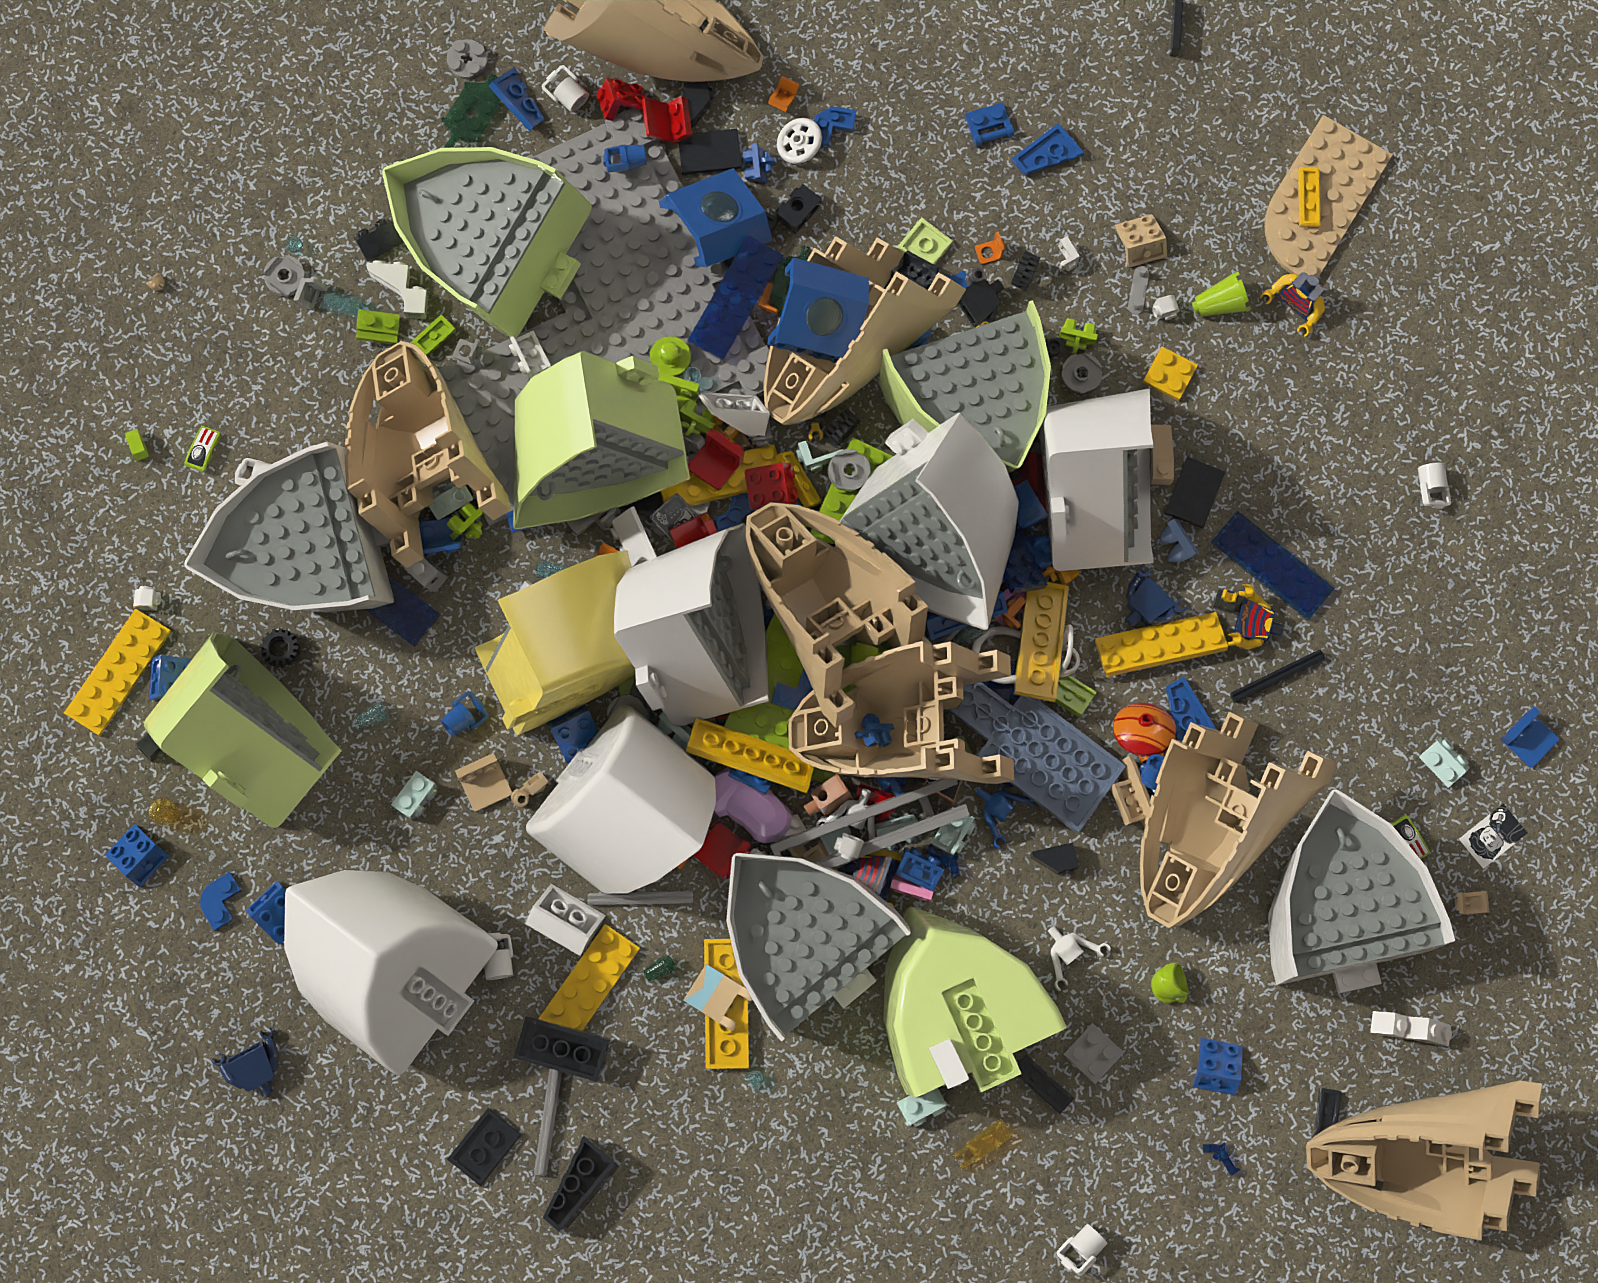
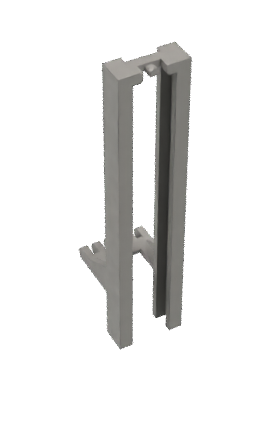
M939 779L923 785V783L916 784L913 788L900 795L779 840L770 846L774 856L781 857L780 852L919 799L926 819L864 842L859 857L970 816L966 804L934 815L927 796L958 784L955 779ZM837 852L813 863L833 868L851 860L841 857V853Z

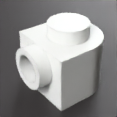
M1174 295L1158 298L1152 308L1155 318H1165L1166 320L1177 317L1176 313L1180 311Z
M140 586L139 589L135 590L133 608L157 611V604L159 605L161 602L160 592H155L148 586Z
M843 833L842 838H837L834 849L841 853V857L853 860L859 857L864 841Z

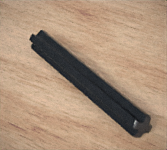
M1319 649L1231 692L1230 697L1234 703H1237L1323 661L1325 656L1322 650Z

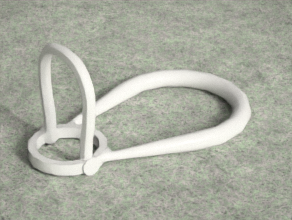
M1070 624L1066 626L1063 636L1062 651L1066 650L1067 655L1060 669L1059 677L1075 673L1080 664L1079 654L1073 648V627ZM1007 626L991 627L981 632L974 640L972 651L979 654L982 643L993 635L1006 634L1020 638L1021 631L1015 628L1010 629ZM1073 655L1076 664L1073 668L1066 670ZM1016 675L991 681L1001 684L1015 683Z

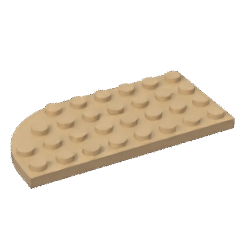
M1325 115L1321 117L1273 195L1265 216L1266 240L1277 262L1290 274L1299 275L1302 272H1306L1308 275H1315L1317 278L1393 155ZM1299 167L1319 168L1321 225L1319 228L1299 227Z

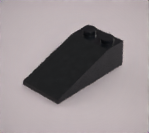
M526 1016L514 1058L598 1082L611 1039Z

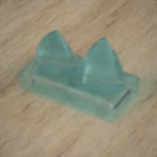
M327 289L324 293L320 309L357 319L358 310H364L366 300Z

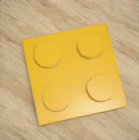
M1161 346L1142 383L1179 401L1198 365Z

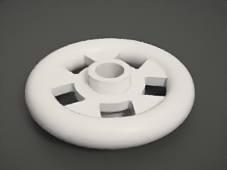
M798 118L790 121L782 128L777 139V149L780 156L792 164H801L810 160L821 146V130L814 121L807 118ZM802 126L808 127L806 133L801 131ZM791 130H794L795 133H793L791 137L788 138L787 135L789 134V132ZM809 137H814L813 144H809ZM788 144L792 147V150L789 152L785 148ZM805 150L804 154L797 155V151Z

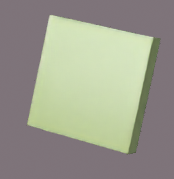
M921 217L897 246V249L903 253L908 250L936 265L954 241Z

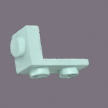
M806 441L798 443V450L795 451L798 461L803 462L805 470L811 469L812 472L822 469V465L830 463L831 459L839 452L836 451L812 459Z

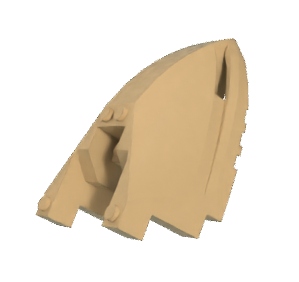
M563 0L568 4L572 3L580 9L578 13L574 14L561 4H558L543 28L546 34L553 39H558L561 42L624 67L627 70L661 79L702 82L736 78L758 71L762 66L764 58L748 32L720 1L717 2L716 0ZM706 19L709 24L702 32L699 28Z
M836 236L825 254L814 248L807 261L869 278V305L863 325L860 328L859 336L855 341H851L848 346L850 349L843 358L840 357L837 363L817 359L805 354L796 355L794 353L788 359L789 350L770 346L764 379L765 407L769 411L770 416L783 425H789L811 419L839 405L880 373L884 349L888 350L890 356L904 352L956 307L966 288L938 272L927 290L896 272L885 290L884 287L890 279L891 270L897 267L904 253L879 238H876L867 255ZM830 297L816 299L810 304L806 312L808 328L818 335H826L833 332L839 326L842 318V310L839 303Z
M400 341L378 354L364 373L349 410L350 418L346 428L348 430V438L345 439V446L347 447V454L345 455L347 491L357 498L359 515L390 540L392 556L408 568L424 559L418 518L421 510L434 503L432 491L434 486L450 477L451 482L458 488L468 484L476 491L479 508L492 520L510 512L511 509L508 494L479 450L441 373L432 360L416 345ZM375 393L376 400L381 405L376 428L368 422Z
M771 502L747 516L745 541L756 576L805 669L823 715L836 728L853 717L854 702L841 689L842 667L844 666L845 658L834 647L853 635H856L864 644L879 645L886 640L894 649L922 641L932 645L924 637L928 606L915 593L916 582L887 554L878 551L872 542L866 541L859 536L858 532L849 529L842 522L799 505ZM803 525L835 539V547L815 538Z
M922 641L883 652L881 655L871 656L862 662L851 664L848 668L842 670L841 689L849 684L858 686L846 693L854 702L853 717L835 728L823 715L814 690H812L801 701L789 719V750L804 763L825 771L849 776L941 778L990 784L1014 781L1013 759L1003 755L980 758L965 752V741L961 739L944 741L943 710L957 708L963 701L964 685L1010 677V655L998 650L978 654L953 642L930 645ZM866 714H876L880 723L893 724L895 730L890 732L893 740L891 744L884 748L879 747L878 744L873 747H866L864 739H856L854 733L864 730L862 721ZM817 757H821L822 759H824L825 761L829 762L830 764H828V763L822 761L821 759H819V758H817Z
M1228 712L1221 731L1190 722L1183 741L1171 740L1156 779L1158 785L1155 794L1150 799V811L1145 819L1146 826L1141 840L1140 884L1147 915L1172 929L1184 924L1211 906L1237 882L1291 820L1330 783L1338 763L1310 751H1307L1299 770L1269 762L1261 782L1252 779L1250 783L1262 789L1259 797L1248 793L1249 785L1246 767L1241 764L1259 723L1232 712ZM1161 842L1169 843L1168 851L1158 871Z
M1515 1081L1473 1091L1394 1104L1357 1114L1328 1127L1307 1142V1168L1326 1186L1372 1212L1388 1215L1389 1218L1394 1220L1409 1221L1410 1225L1417 1227L1420 1225L1432 1227V1231L1482 1240L1484 1228L1507 1231L1514 1193L1534 1197L1537 1195L1540 1163L1492 1156L1486 1149L1508 1152L1516 1115L1539 1118L1542 1102V1084ZM1376 1180L1384 1182L1382 1191L1366 1185L1375 1186Z

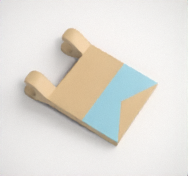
M706 964L683 1001L730 1031H733L736 1023L725 1016L726 1012L738 994L750 1002L753 999L745 987Z

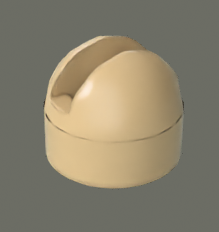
M156 273L146 284L151 289L159 291L161 290L159 284L164 287L165 281L159 273Z

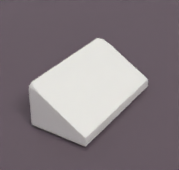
M946 1039L929 1048L948 1089L969 1080L950 1039Z

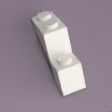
M383 261L367 262V270L370 277L403 298L406 318L426 319L428 293L427 290L418 286L409 289L410 269L408 265L402 262H394L393 264H385Z
M1373 1011L1370 1033L1449 1046V1041L1452 1037L1451 1025L1430 1018L1407 1017L1397 1013Z

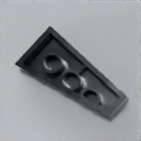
M583 1135L576 1153H574L566 1173H564L543 1219L558 1232L564 1234L620 1166Z

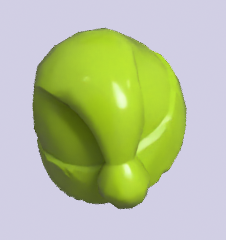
M1178 962L1165 965L1157 970L1152 977V992L1164 1004H1171L1175 1001L1184 1003L1187 1000V995L1189 994L1188 984L1183 968Z

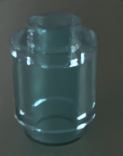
M968 626L961 629L956 634V637L961 644L969 645L984 635L986 630Z

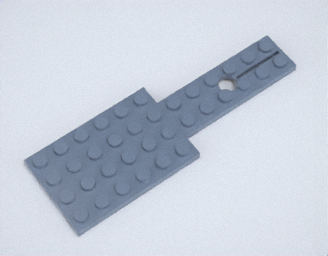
M979 682L964 685L963 701L957 708L946 709L987 740L977 754L978 757L1003 755L1013 759L1014 781L1009 783L1076 833L1080 832L1126 767L1125 764L1036 698L1019 696L1012 706L983 683Z

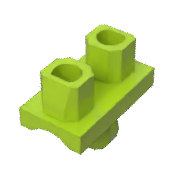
M1067 318L1064 326L1061 327L1059 338L1067 340L1066 346L1073 347L1072 353L1076 354L1078 349L1086 350L1087 345H1095L1098 336L1095 324L1085 323L1083 331L1076 330L1077 321Z
M690 399L679 408L680 420L682 421L681 426L686 429L684 435L689 437L691 432L697 436L700 432L707 434L715 425L712 423L714 415L706 409L702 412L701 416L694 413L698 405Z
M468 502L459 510L466 519L464 522L455 514L446 523L453 531L450 535L453 540L465 530L467 531L465 536L468 539L471 537L477 539L482 535L481 527L483 524L481 522L474 523V521L484 512L480 508L476 509Z

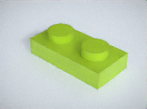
M440 315L411 342L429 356L456 332V329Z

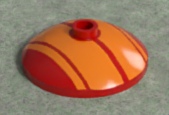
M1133 703L1122 708L1117 713L1113 723V734L1118 744L1132 754L1139 756L1159 755L1168 750L1171 740L1175 739L1176 725L1171 715L1163 708L1151 703Z

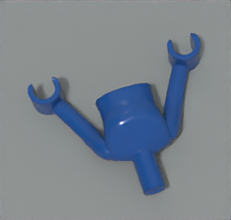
M980 787L976 794L986 801L983 814L994 836L993 846L996 849H1001L996 844V840L1001 839L1006 843V839L1000 836L992 816L996 817L1001 823L1015 807L1007 799L1028 803L1030 807H1035V805L1031 803L1029 797L1012 794L1004 790H999L990 795Z

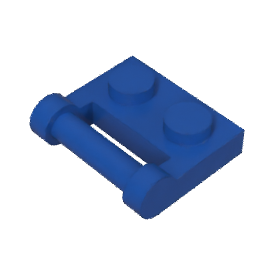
M1003 102L965 113V119L975 147L1007 136L1009 138L1014 136V130ZM1000 125L1004 126V128L1000 130H996L983 135L978 134V132L983 130H987Z

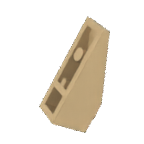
M1151 424L1153 448H1150V485H1171L1174 480L1171 425Z

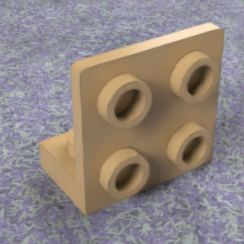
M1153 215L1143 216L1115 225V230L1125 246L1128 267L1167 257L1166 237Z
M494 753L455 770L474 812L499 802L512 794Z

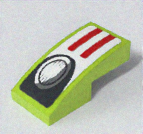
M201 425L189 449L184 466L204 472L212 458V452L221 437V432Z
M1406 814L1391 823L1420 859L1430 854L1426 843Z

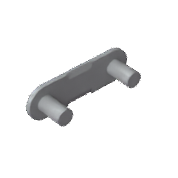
M1144 266L1137 267L1134 271L1128 303V310L1132 314H1139L1143 310L1149 278V271Z

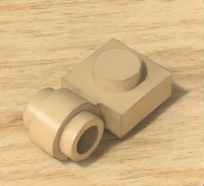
M539 771L526 781L522 788L512 792V802L518 807L527 805L529 794H538L546 787L545 785L549 783L548 780Z

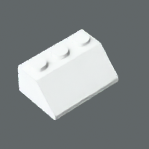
M634 506L612 521L613 528L610 529L614 539H619L621 546L618 547L619 551L628 550L631 567L656 558Z
M550 884L534 904L525 924L581 956L606 915Z

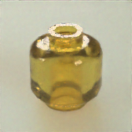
M167 798L155 799L150 804L148 810L150 819L161 827L172 825L177 820L179 812L176 804Z

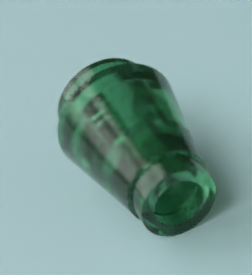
M670 955L661 956L643 970L647 981L650 982L672 975L676 970V966Z

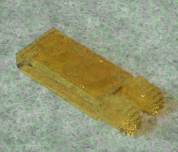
M998 1119L966 1142L965 1146L952 1154L954 1159L959 1158L969 1149L973 1157L961 1163L960 1168L964 1170L1013 1136L1002 1120Z

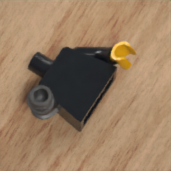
M979 267L973 268L966 275L968 287H965L966 290L958 302V305L973 327L976 325L980 327L995 321L999 311L998 305L1001 303L997 294L1004 290L999 280L989 284L984 279V270Z

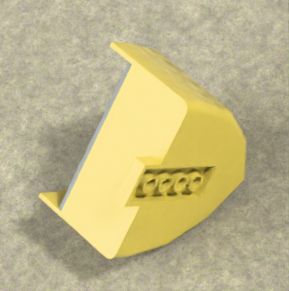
M628 550L591 558L561 570L518 592L498 599L509 623L507 629L502 635L478 645L474 649L505 711L502 719L507 730L513 728L514 732L520 735L583 706L636 674L635 667L614 636L616 587L626 571L631 568Z

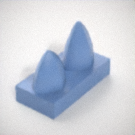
M1178 519L1169 521L1167 523L1168 526L1161 534L1160 541L1163 543L1178 541L1179 543L1170 552L1168 561L1181 562L1199 555L1200 553Z

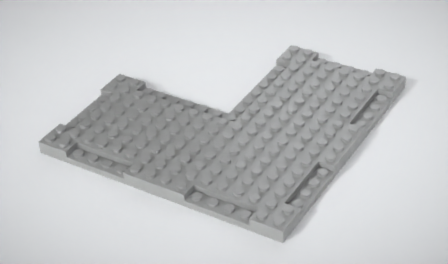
M630 108L615 115L613 121L605 120V124L536 156L532 154L526 156L556 169L591 203L592 209L566 254L579 261L581 265L564 295L559 299L565 313L520 333L518 337L534 331L550 365L553 366L561 360L581 351H586L614 363L631 356L642 358L650 363V350L654 343L663 337L673 336L682 339L688 345L691 353L689 367L683 375L675 377L699 384L700 392L753 395L758 398L763 396L769 349L767 345L765 346L740 298L724 262L721 261L709 267L696 266L694 258L699 256V252L693 235L674 210L660 208L658 200L665 198V194L683 188L659 140L646 136L643 110ZM624 144L644 145L647 165L632 168L628 171L607 172L606 167L603 165V155L606 148ZM620 154L610 155L611 164L622 163ZM508 339L484 350L474 366L461 361L457 364L455 362L450 363L438 370L479 450L508 494L510 509L513 511L515 399L530 379L527 373L522 374L517 364L521 361L518 355L513 356L509 347L512 342ZM698 396L696 401L698 406L694 413L701 416L702 412L705 409L708 410V408ZM470 487V489H471V491H472V493H473V495H474V497H475V499H476V501H477V503H478L476 491L473 490V489ZM483 513L489 526L507 518V515L504 514L492 520L487 514Z

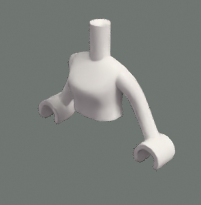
M863 789L859 800L849 799L845 801L829 817H820L816 825L819 826L822 821L826 823L837 819L846 809L847 815L868 807L866 803L871 791ZM875 816L868 818L870 840L876 838L874 828ZM867 819L850 826L863 829Z
M1055 926L1050 928L1048 932L1056 941L1051 949V957L1057 979L1054 983L1055 989L1061 991L1057 985L1059 981L1064 982L1068 986L1067 980L1062 975L1059 957L1068 965L1084 952L1078 944L1097 951L1100 957H1104L1100 948L1105 947L1110 952V946L1105 943L1096 945L1075 933L1062 936Z

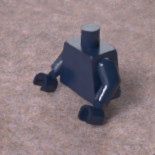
M1141 564L1138 569L1139 572L1135 574L1128 585L1126 595L1128 604L1126 607L1131 611L1125 618L1128 625L1134 627L1139 621H1142L1146 626L1150 624L1154 626L1167 624L1175 619L1180 612L1190 608V605H1187L1185 608L1181 607L1180 603L1185 600L1184 598L1175 602L1147 576L1151 573L1152 567L1148 572H1145L1142 569L1144 564Z
M269 1027L271 1033L267 1037L264 1036L261 1030L260 1035L263 1040L227 1059L224 1054L219 1053L222 1057L220 1063H217L216 1059L212 1058V1063L220 1067L219 1071L228 1084L238 1089L244 1088L247 1092L257 1088L262 1097L273 1091L268 1081L275 1077L274 1072L278 1068L279 1053L276 1042L273 1040L275 1034L272 1028Z

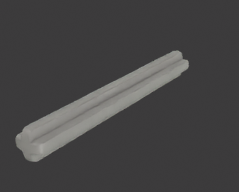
M692 891L588 894L589 905L693 902Z
M553 1069L549 1070L534 1174L539 1176L547 1175L562 1072Z

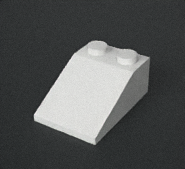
M699 392L698 396L711 414L749 437L765 436L770 413L757 396Z

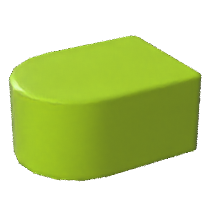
M139 429L126 432L125 437L136 461L149 457Z

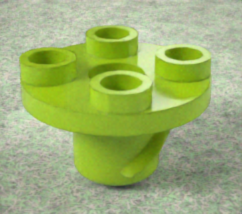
M673 336L663 337L656 341L650 350V363L658 366L659 373H665L674 377L681 376L690 365V349L680 338Z

